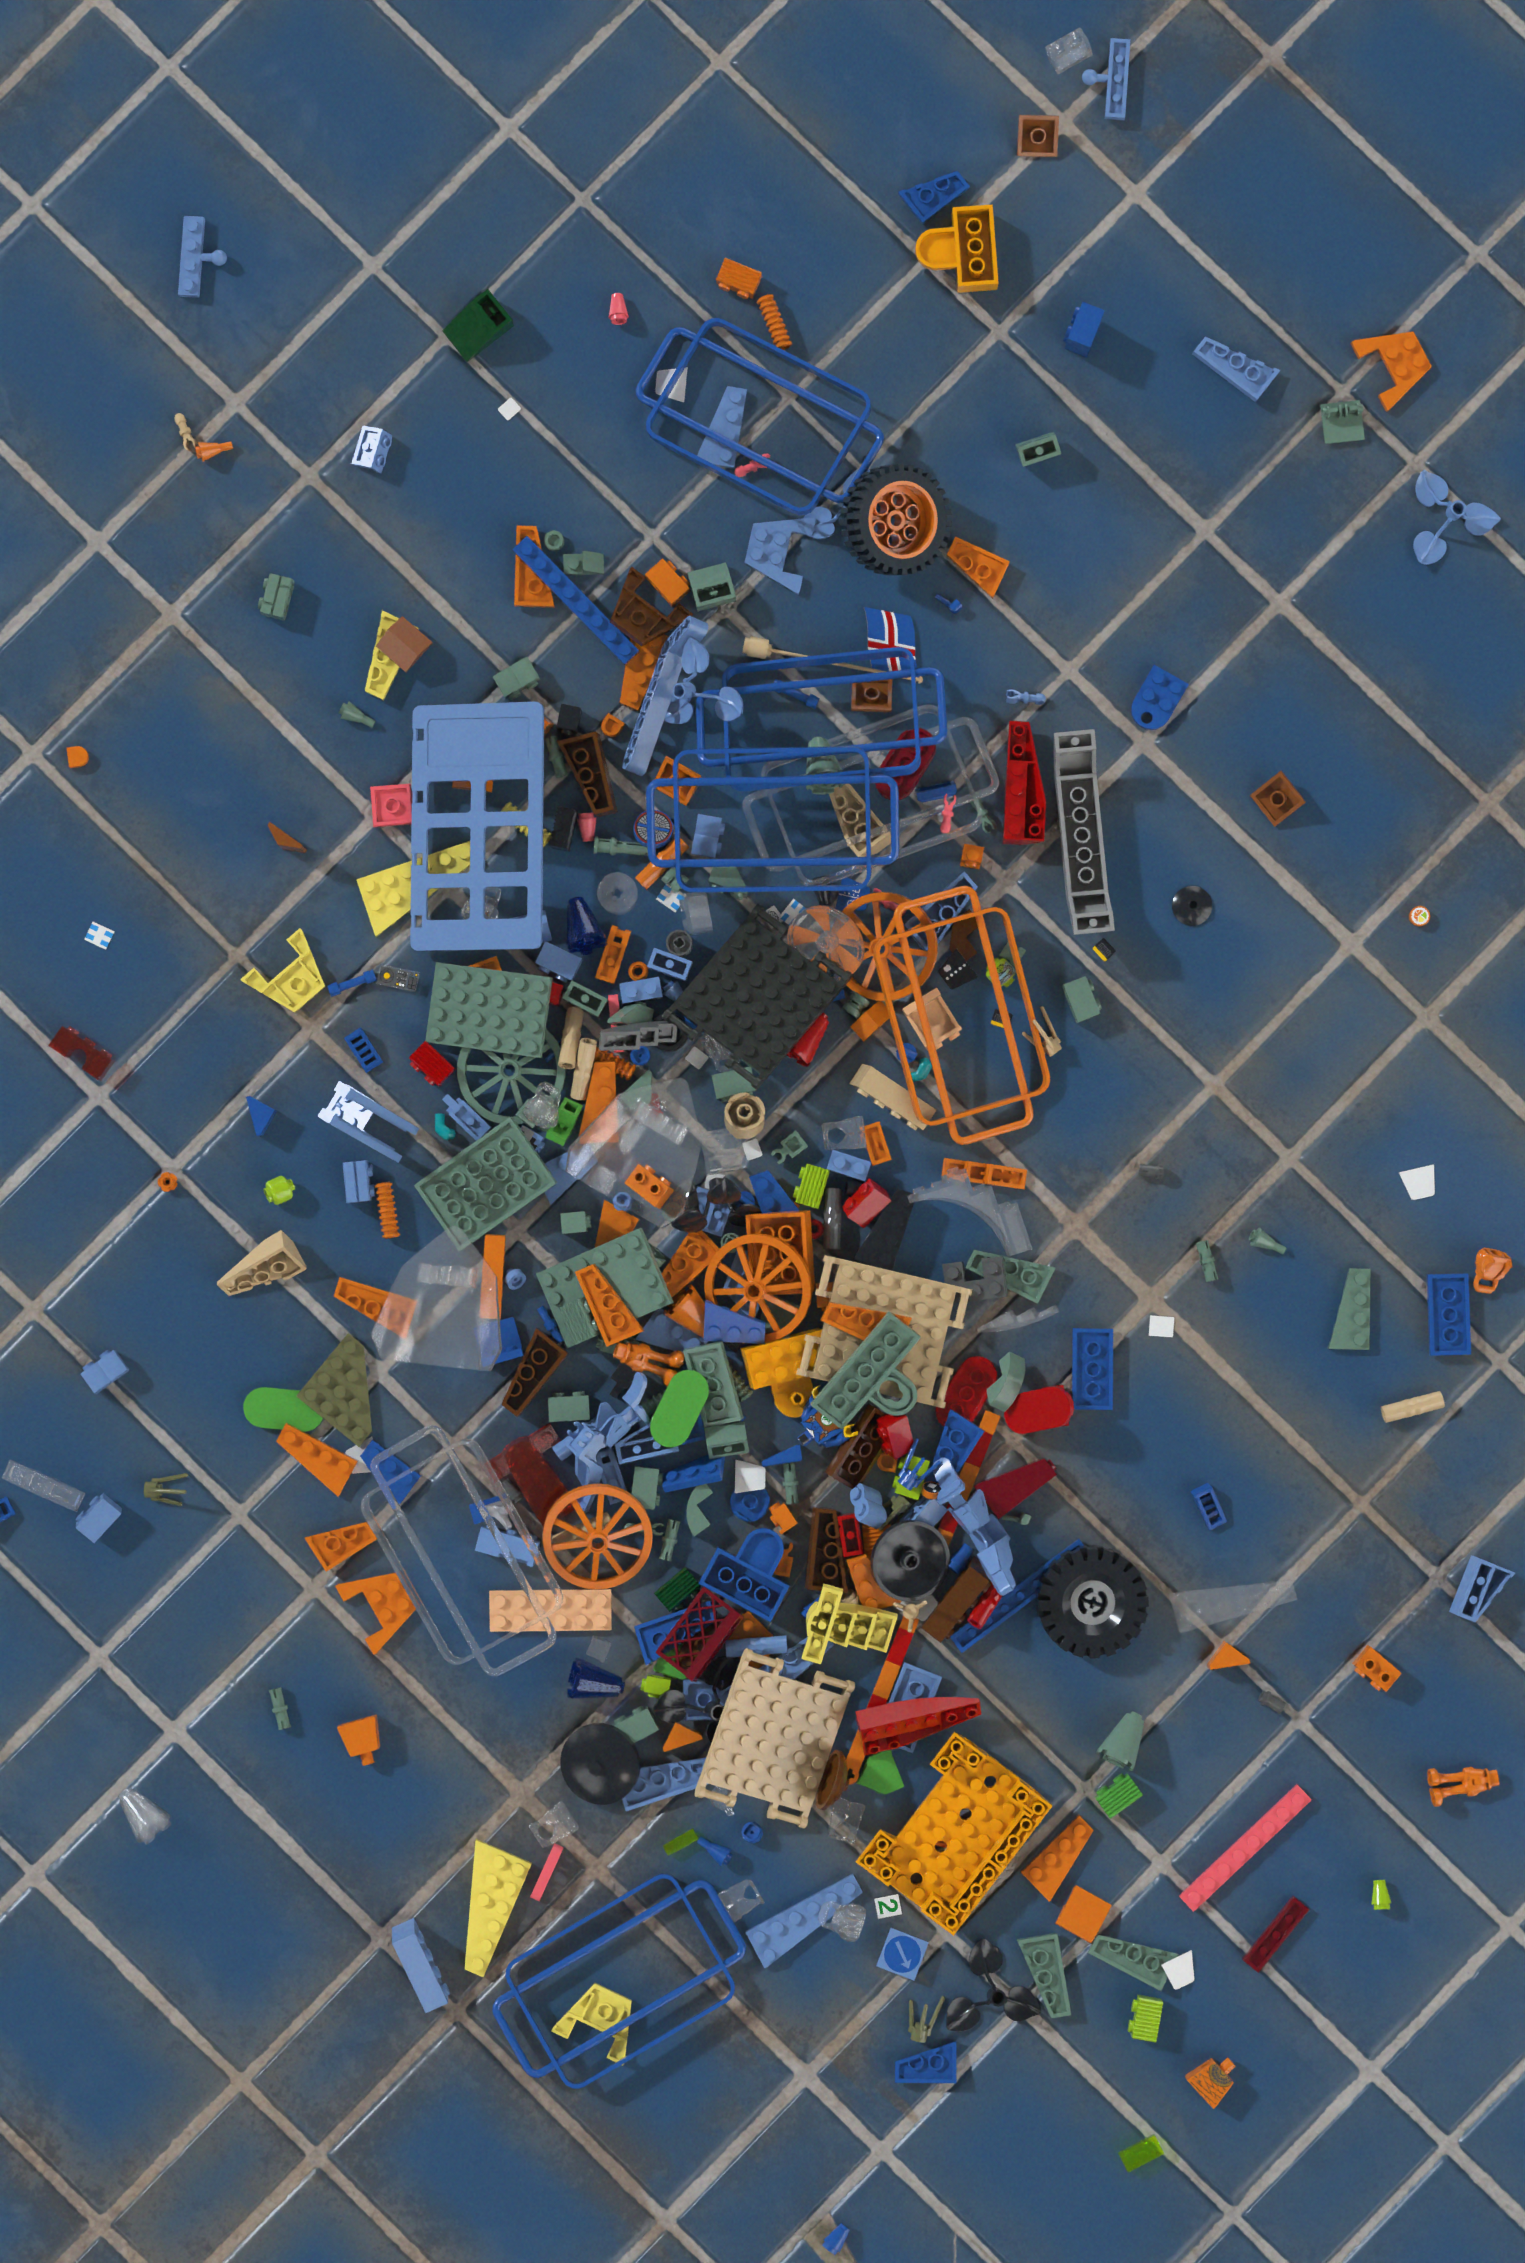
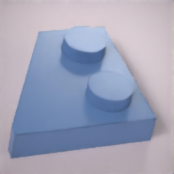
M697 1186L699 1211L703 1214L709 1190ZM710 1202L708 1214L705 1217L708 1223L702 1231L722 1237L730 1214L727 1203L713 1204Z

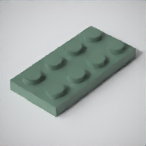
M723 1341L685 1348L683 1353L688 1370H694L703 1375L709 1387L708 1398L700 1412L704 1428L742 1420L744 1417Z

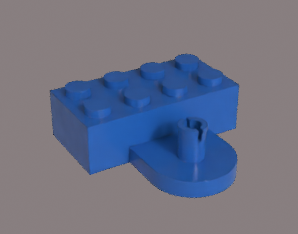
M758 1528L747 1535L737 1555L718 1546L699 1584L771 1622L790 1587V1584L773 1576L784 1552L781 1537L772 1529Z

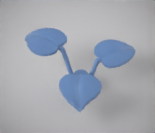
M858 470L852 473L845 481L843 493L847 491ZM842 503V508H847L848 504ZM815 507L811 513L805 515L804 518H816L812 535L807 534L805 531L806 525L802 524L801 521L798 523V526L809 537L826 539L835 532L833 522L841 515V508L834 518H832L831 512L824 507ZM874 525L875 532L878 531L877 525Z
M1425 469L1418 476L1415 489L1419 502L1426 507H1431L1435 503L1439 506H1448L1446 509L1448 520L1435 536L1430 531H1423L1414 539L1413 549L1418 562L1421 564H1433L1444 556L1446 542L1438 537L1452 520H1458L1462 516V519H1466L1464 522L1466 530L1476 536L1486 534L1501 520L1492 509L1481 503H1470L1466 506L1460 500L1453 503L1451 501L1441 502L1448 495V485L1444 479Z
M689 637L682 654V667L687 674H693L688 678H684L683 683H676L673 686V695L664 721L672 724H683L690 721L694 714V707L690 703L692 697L717 699L715 704L717 716L724 721L735 720L743 713V701L737 690L732 687H723L720 690L719 696L696 693L695 686L689 682L697 676V672H704L709 665L707 649L692 637Z

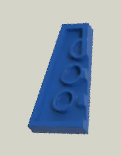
M950 1409L932 1465L940 1458H947L951 1461L956 1473H958L985 1430ZM933 1472L928 1475L926 1482L938 1483Z
M712 1601L701 1603V1607L712 1606ZM687 1608L634 1626L646 1666L660 1658L655 1652ZM713 1609L702 1610L703 1622L714 1620ZM699 1611L689 1614V1624L700 1622ZM713 1623L704 1624V1629ZM701 1625L690 1627L691 1637L701 1632ZM687 1627L678 1629L676 1632L677 1640L688 1639ZM667 1645L662 1652L667 1654L675 1648V1645Z

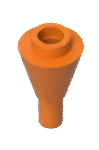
M231 441L220 444L198 442L195 452L197 459L201 458L203 462L222 451L233 449Z

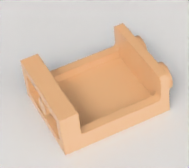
M935 988L922 996L937 1050L943 1046L942 1042L949 1038L952 1041L960 1036L959 1031L962 1028L944 1002L938 988ZM914 1001L904 1007L902 1011L928 1051L917 1006Z

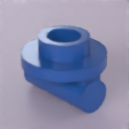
M904 1043L907 1061L910 1063L915 1060L918 1053L912 1044ZM897 1049V1058L900 1060V1056Z
M742 1191L741 1198L735 1203V1206L738 1207L743 1204L755 1205V1199L750 1192Z

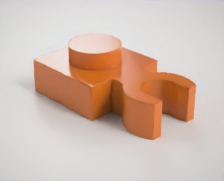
M792 1542L789 1543L787 1549H784L783 1556L773 1573L774 1575L790 1578L793 1557L788 1556V1553L793 1548Z

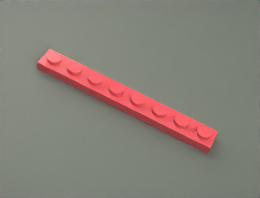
M1296 1784L1189 1885L1179 1897L1194 1912L1312 1799Z

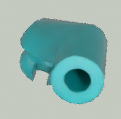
M921 1058L917 1071L911 1072L913 1082L927 1078L932 1068L928 1058Z
M435 1114L436 1133L443 1140L454 1139L456 1132L445 1125V1114Z

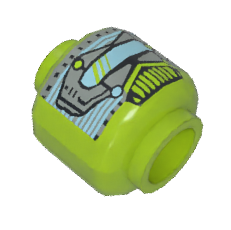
M997 957L994 960L1001 987H1008L1015 980L1013 978L1015 969L1005 958L998 959ZM987 965V966H986V969H987V971H986V977L991 981V977H990V973H989V969H988V965Z

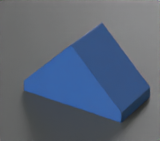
M247 1096L246 1099L256 1136H263L277 1110L254 1097Z

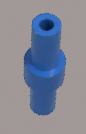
M544 1305L538 1308L537 1311L545 1323L543 1325L547 1331L551 1332L557 1344L564 1341L556 1327V1321L550 1317Z

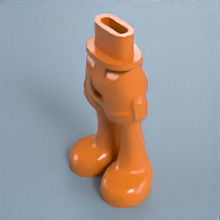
M618 1342L613 1353L614 1358L620 1359L621 1363H625L633 1371L642 1372L644 1370L660 1376L667 1387L673 1376L677 1374V1371L652 1364L648 1360L662 1362L674 1368H680L684 1361V1353L682 1351L676 1350L670 1354H663L651 1350L650 1346L644 1343L630 1344L626 1342L624 1344Z
M1465 1767L1462 1769V1772L1450 1774L1438 1773L1435 1768L1428 1769L1427 1771L1429 1786H1437L1449 1782H1462V1784L1455 1786L1430 1788L1429 1793L1434 1807L1441 1806L1443 1798L1450 1795L1466 1794L1468 1797H1472L1485 1790H1491V1787L1499 1786L1497 1770L1488 1771L1487 1768L1474 1769L1473 1767Z

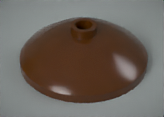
M834 1750L828 1758L816 1794V1806L820 1810L830 1808L840 1798L843 1791H846L848 1788V1767L842 1751Z

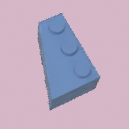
M650 1423L615 1444L620 1465L680 1452L679 1446L668 1448L658 1444L651 1434Z
M489 1523L486 1526H481L475 1551L510 1559L509 1561L525 1563L530 1567L535 1565L541 1541L537 1540L538 1536L527 1533L525 1536L517 1535L518 1531L513 1529L506 1531L498 1530L499 1526Z

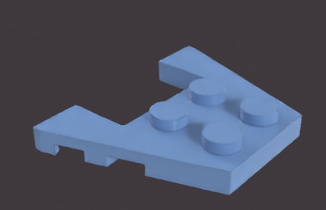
M816 518L754 523L745 564L799 595L803 576L783 572L791 533L806 535L798 526V523L801 521L802 524L806 525L805 531L807 534L812 535Z

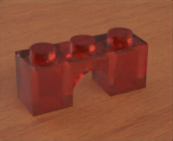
M69 1025L68 1028L62 1026L48 1046L66 1058H69L75 1050L82 1049L86 1053L87 1059L81 1069L97 1080L102 1081L115 1062L111 1059L112 1054L103 1048L101 1051L95 1048L96 1043L89 1038L82 1039L79 1037L78 1034L80 1032Z

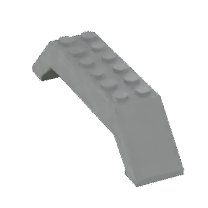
M1095 730L1054 733V782L1066 900L1073 934L1115 931L1113 911L1108 893L1096 774Z

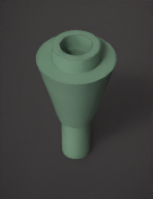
M350 701L347 704L343 702L339 714L342 715L340 719L361 722L371 728L373 727L375 720L365 716Z
M1261 1228L1254 1229L1249 1236L1251 1246L1273 1249L1281 1254H1284L1286 1250L1285 1246L1275 1242Z

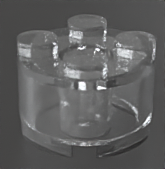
M614 872L602 879L597 889V896L601 906L608 913L623 915L630 912L636 906L638 889L631 877L620 872ZM616 889H619L620 892H623V894L620 895V898L612 896L613 894H615Z

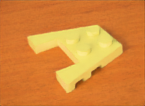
M301 928L287 939L300 956L268 983L256 968H253L241 978L242 982L295 1013L326 987Z
M595 1982L553 2026L551 2032L568 2039L576 2020L603 2032L630 2016L632 2000ZM629 2026L612 2036L615 2040L607 2055L608 2059L617 2062L625 2057Z

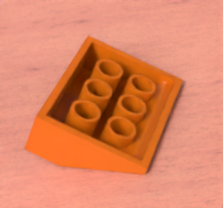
M810 1210L747 1214V1234L759 1233L777 1237L790 1244L801 1255L810 1272L812 1292H814L815 1275ZM763 1243L747 1244L748 1261L754 1278ZM769 1246L761 1279H764L788 1256L779 1249ZM791 1262L767 1285L800 1282L801 1277L796 1266ZM752 1285L753 1293L759 1295V1288ZM802 1288L768 1293L771 1295L802 1294Z

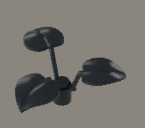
M724 1176L723 1178H713L709 1181L710 1190L707 1193V1202L703 1214L697 1210L686 1212L675 1219L671 1226L688 1233L701 1231L708 1223L705 1217H707L710 1202L713 1204L727 1203L732 1212L728 1216V1221L740 1227L746 1226L747 1214H759L762 1211L753 1204H743L734 1209L732 1204L740 1200L741 1192L735 1183Z
M718 1657L704 1671V1681L708 1685H713L712 1691L715 1697V1701L708 1702L705 1708L685 1704L684 1694L678 1690L671 1689L659 1697L653 1706V1713L660 1720L668 1723H677L683 1720L686 1716L685 1708L706 1713L714 1719L709 1722L706 1729L707 1738L712 1743L724 1706L720 1704L721 1700L718 1697L716 1687L719 1690H724L732 1685L737 1671L734 1657Z
M986 1939L979 1940L972 1948L969 1955V1967L973 1974L977 1976L986 1975L991 1985V1989L987 1992V2000L975 2002L974 2004L966 1997H957L952 2000L947 2008L946 2028L950 2031H966L977 2025L981 2015L975 2007L993 2004L999 2007L1004 2004L1005 2014L1013 2021H1024L1041 2013L1035 1996L1025 1987H1012L1009 1990L1008 1997H1006L1005 1993L993 1983L989 1973L997 1972L1002 1965L1003 1959L999 1949Z

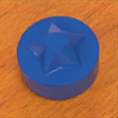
M640 1046V1050H631L630 1059L632 1063L637 1066L647 1064L650 1060L648 1048Z
M748 1822L742 1828V1837L748 1843L754 1844L761 1840L763 1830L756 1822Z

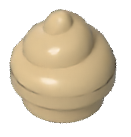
M848 1589V1593L842 1594L840 1603L859 1605L857 1592Z

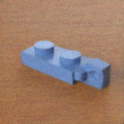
M449 1094L442 1099L449 1106L446 1110L449 1115L476 1141L492 1129L464 1100L458 1098L455 1101Z

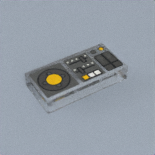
M380 964L376 984L416 992L420 972Z

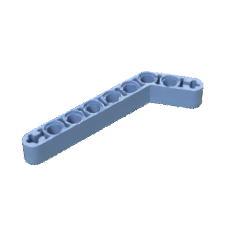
M688 616L664 642L623 759L622 769L639 776L645 774L673 695V686L677 683L682 669V654L689 637L696 639L700 643L707 634L708 623Z

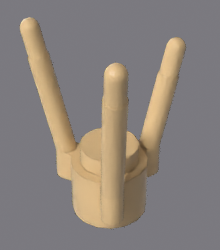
M1041 1006V1012L1052 1036L1048 1037L1035 1019L1033 1023L1045 1039L1042 1042L1044 1054L1047 1053L1051 1057L1062 1049L1059 1044L1061 1041L1057 1037L1044 1007ZM1022 1032V1035L1035 1046L1034 1039L1027 1033Z
M923 1601L918 1605L910 1603L906 1606L896 1602L893 1603L895 1607L902 1609L904 1617L909 1619L908 1632L912 1631L914 1619L918 1617L919 1609L924 1607L927 1601Z

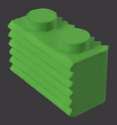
M1123 1773L1119 1774L1113 1779L1114 1783L1109 1787L1105 1785L1096 1791L1098 1795L1095 1796V1799L1110 1819L1143 1796L1128 1773L1125 1775Z

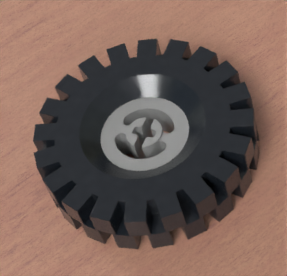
M1086 1545L1078 1546L1074 1551L1067 1550L1061 1553V1557L1057 1561L1054 1559L1048 1565V1571L1046 1573L1043 1572L1039 1580L1041 1583L1040 1587L1036 1591L1037 1614L1044 1630L1061 1649L1066 1652L1069 1651L1078 1657L1088 1656L1090 1659L1100 1658V1655L1109 1657L1117 1654L1116 1650L1119 1648L1124 1650L1131 1644L1129 1641L1133 1637L1137 1638L1142 1631L1140 1626L1142 1623L1145 1624L1148 1615L1146 1607H1149V1597L1146 1595L1147 1588L1139 1571L1119 1552L1099 1545H1092V1547H1087ZM1091 1588L1083 1593L1084 1598L1089 1600L1094 1598L1099 1603H1102V1599L1098 1593L1100 1591L1104 1592L1105 1604L1098 1613L1092 1614L1101 1608L1099 1604L1092 1602L1090 1605L1084 1599H1081V1602L1085 1609L1084 1611L1079 1610L1078 1598L1085 1589Z

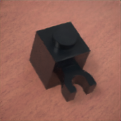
M620 1363L611 1376V1379L616 1381L617 1384L609 1395L616 1399L623 1388L629 1390L634 1375L637 1372L633 1371L625 1363Z

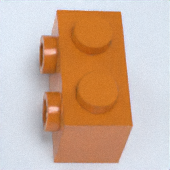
M638 1164L624 1183L654 1207L661 1209L674 1192V1189L670 1187L671 1182L663 1176L657 1177L655 1175L656 1170L648 1164L645 1167Z
M1369 1645L1364 1648L1352 1663L1356 1667L1354 1671L1362 1678L1365 1676L1372 1680L1370 1684L1378 1691L1383 1689L1387 1692L1402 1674Z

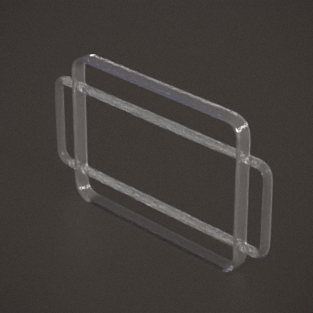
M930 704L919 706L918 716L925 713H933L938 716V707ZM913 709L836 736L827 741L830 747L914 718ZM961 717L947 722V739L969 791L968 795L956 799L953 808L973 801L978 814L974 822L948 833H943L899 849L897 859L965 835L980 826L982 812L978 799L993 794L998 789L999 778L980 730L971 718ZM939 725L927 729V731L932 736L939 734ZM962 725L969 726L991 779L989 787L974 792L950 732L951 729ZM890 750L870 751L866 753L869 759H871L876 756L885 754ZM861 754L839 761V764L843 769L863 762L864 758ZM798 759L767 762L762 768L761 777H766L773 768ZM791 787L759 790L746 796L743 801V812L761 858H769L750 805L753 801L766 796L769 799L791 858H818L866 840V832L795 857L772 794ZM943 803L899 819V828L942 813L945 804ZM891 823L871 829V838L890 832ZM890 853L885 854V855L880 856V857H887V856L890 855ZM855 865L816 880H809L803 876L799 866H794L798 878L803 885H827L867 870V865ZM793 866L765 867L770 871L778 872Z
M429 1425L377 1454L372 1459L371 1471L379 1487L368 1492L363 1497L361 1511L444 1659L451 1664L459 1665L476 1657L482 1670L489 1676L496 1677L551 1648L556 1641V1631L548 1616L561 1608L563 1603L562 1591L479 1444L472 1439L465 1438L451 1445L441 1428ZM433 1433L437 1436L444 1448L443 1450L393 1479L385 1481L379 1470V1463L428 1434ZM459 1445H466L474 1452L555 1597L553 1609L545 1613L453 1448ZM445 1453L448 1455L538 1615L537 1618L481 1649L389 1488V1485ZM382 1490L472 1650V1654L458 1658L448 1649L370 1510L369 1500L378 1491ZM537 1622H542L548 1633V1640L497 1668L490 1667L483 1652Z

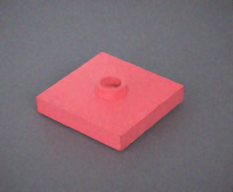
M411 784L370 787L373 827L411 825Z

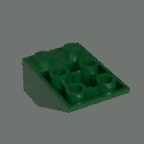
M487 289L472 300L442 332L464 360L468 362L514 327L512 318L489 289Z

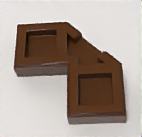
M968 909V910H967L966 912H964L963 914L970 913V912H972V911H971L970 909ZM975 917L954 922L952 925L949 950L953 953L957 948L966 961L977 954V951L966 938V936L978 928Z

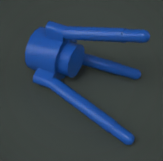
M915 1438L905 1464L898 1474L900 1476L898 1482L910 1491L913 1487L917 1488L942 1463L938 1461L918 1478L916 1473L925 1461L923 1457L912 1471L910 1469L907 1471L919 1441L918 1438Z

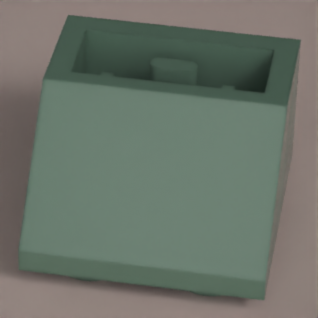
M726 562L687 572L697 612L736 602V595Z
M713 867L708 881L711 887L745 886L737 867ZM729 892L731 897L742 900V898L747 899L748 892Z

